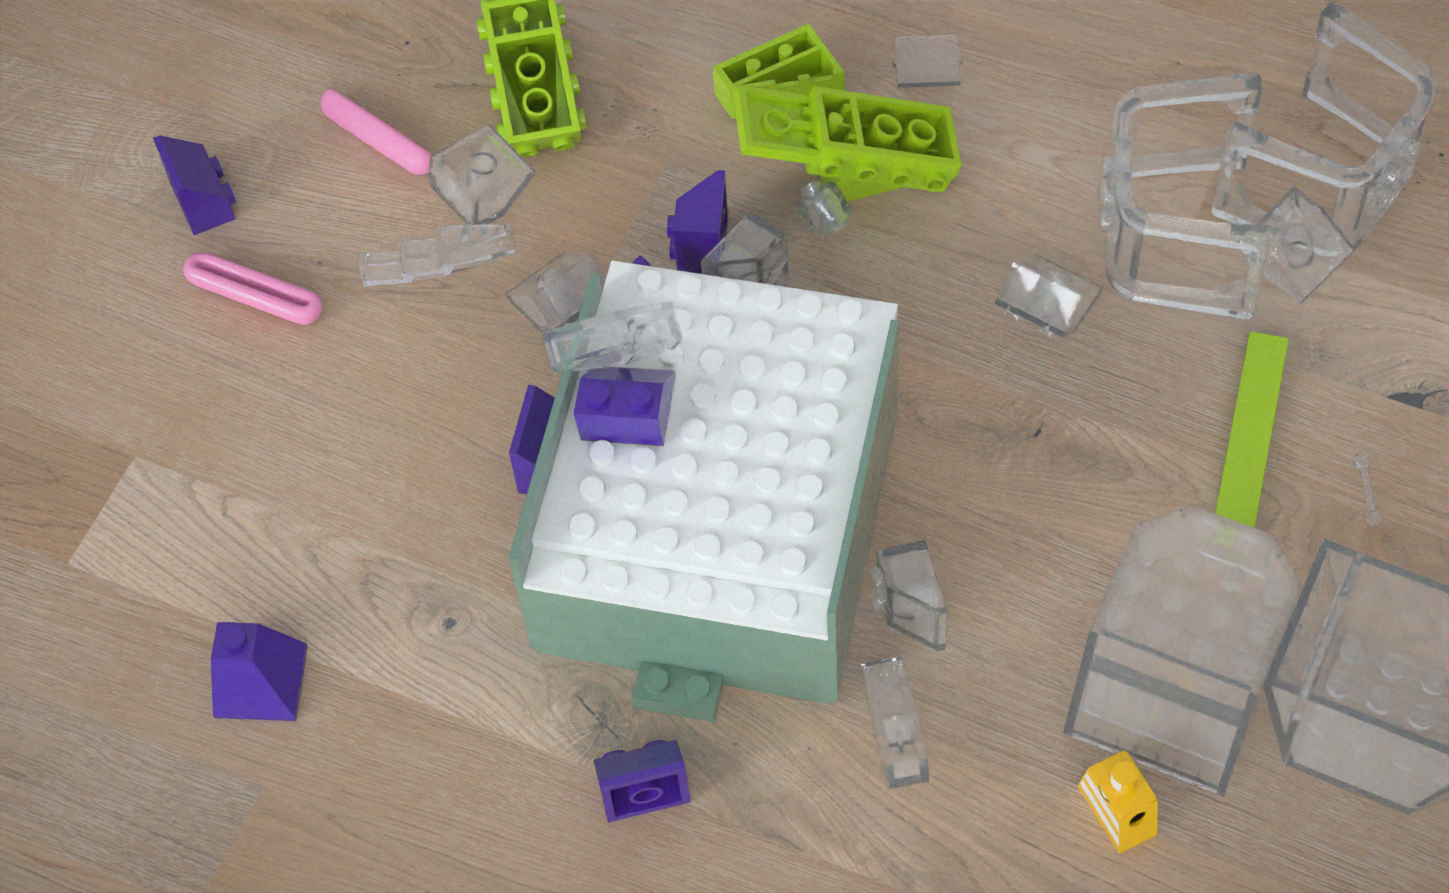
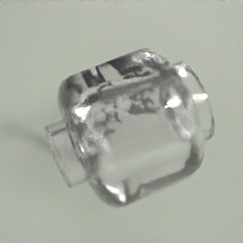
M816 179L800 189L803 196L798 199L795 207L811 234H821L823 238H826L848 225L847 218L851 214V207L835 182L822 184L820 179Z

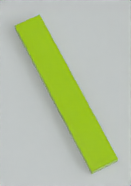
M1252 331L1249 333L1212 526V538L1247 545L1252 543L1289 338Z

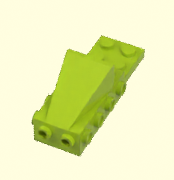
M480 0L483 18H477L476 21L480 40L488 39L490 52L483 53L486 73L487 75L494 74L497 86L489 89L493 110L501 109L503 122L496 123L500 145L508 144L509 154H517L519 158L535 156L539 154V150L553 147L554 151H565L574 148L575 143L581 142V130H586L587 126L583 108L576 109L574 95H580L577 74H569L567 64L568 60H573L570 38L563 39L560 26L567 25L563 3L556 4L555 0Z
M738 85L733 93L741 154L805 163L806 173L819 175L821 185L833 184L835 186L836 192L834 191L832 195L822 190L823 200L829 195L827 199L830 202L824 204L827 206L903 187L943 193L950 182L957 177L962 167L951 108L949 106L813 86L809 95Z

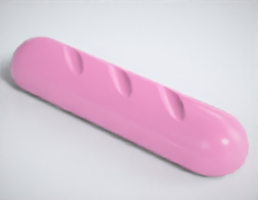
M327 89L323 93L320 106L327 118L348 130L351 134L369 144L407 171L415 175H425L436 167V158L410 138L338 91Z
M193 254L186 259L183 265L184 275L193 285L291 322L308 325L315 322L322 312V300L313 291L213 254Z

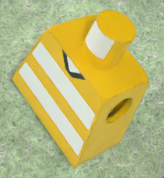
M1126 750L1096 763L1086 770L1078 784V788L1119 854L1157 836V798ZM1133 817H1136L1138 820L1137 822L1130 823Z

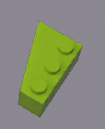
M809 23L712 66L714 93L731 119L736 118L733 93L738 85L809 95L813 86L845 91V72Z

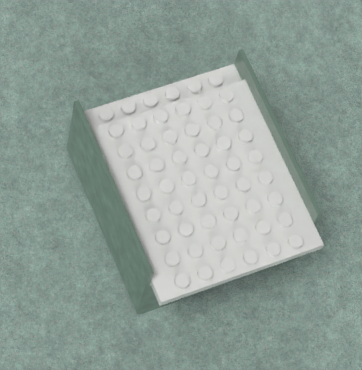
M611 261L604 288L601 291L599 275L591 274L508 558L530 646L534 650L547 655L639 670L632 695L633 707L652 712L715 723L723 686L821 703L837 701L897 421L899 321L896 319L898 304ZM592 366L675 371L676 378L673 385L664 446L610 443L605 440L596 442L581 441L574 417L580 378Z

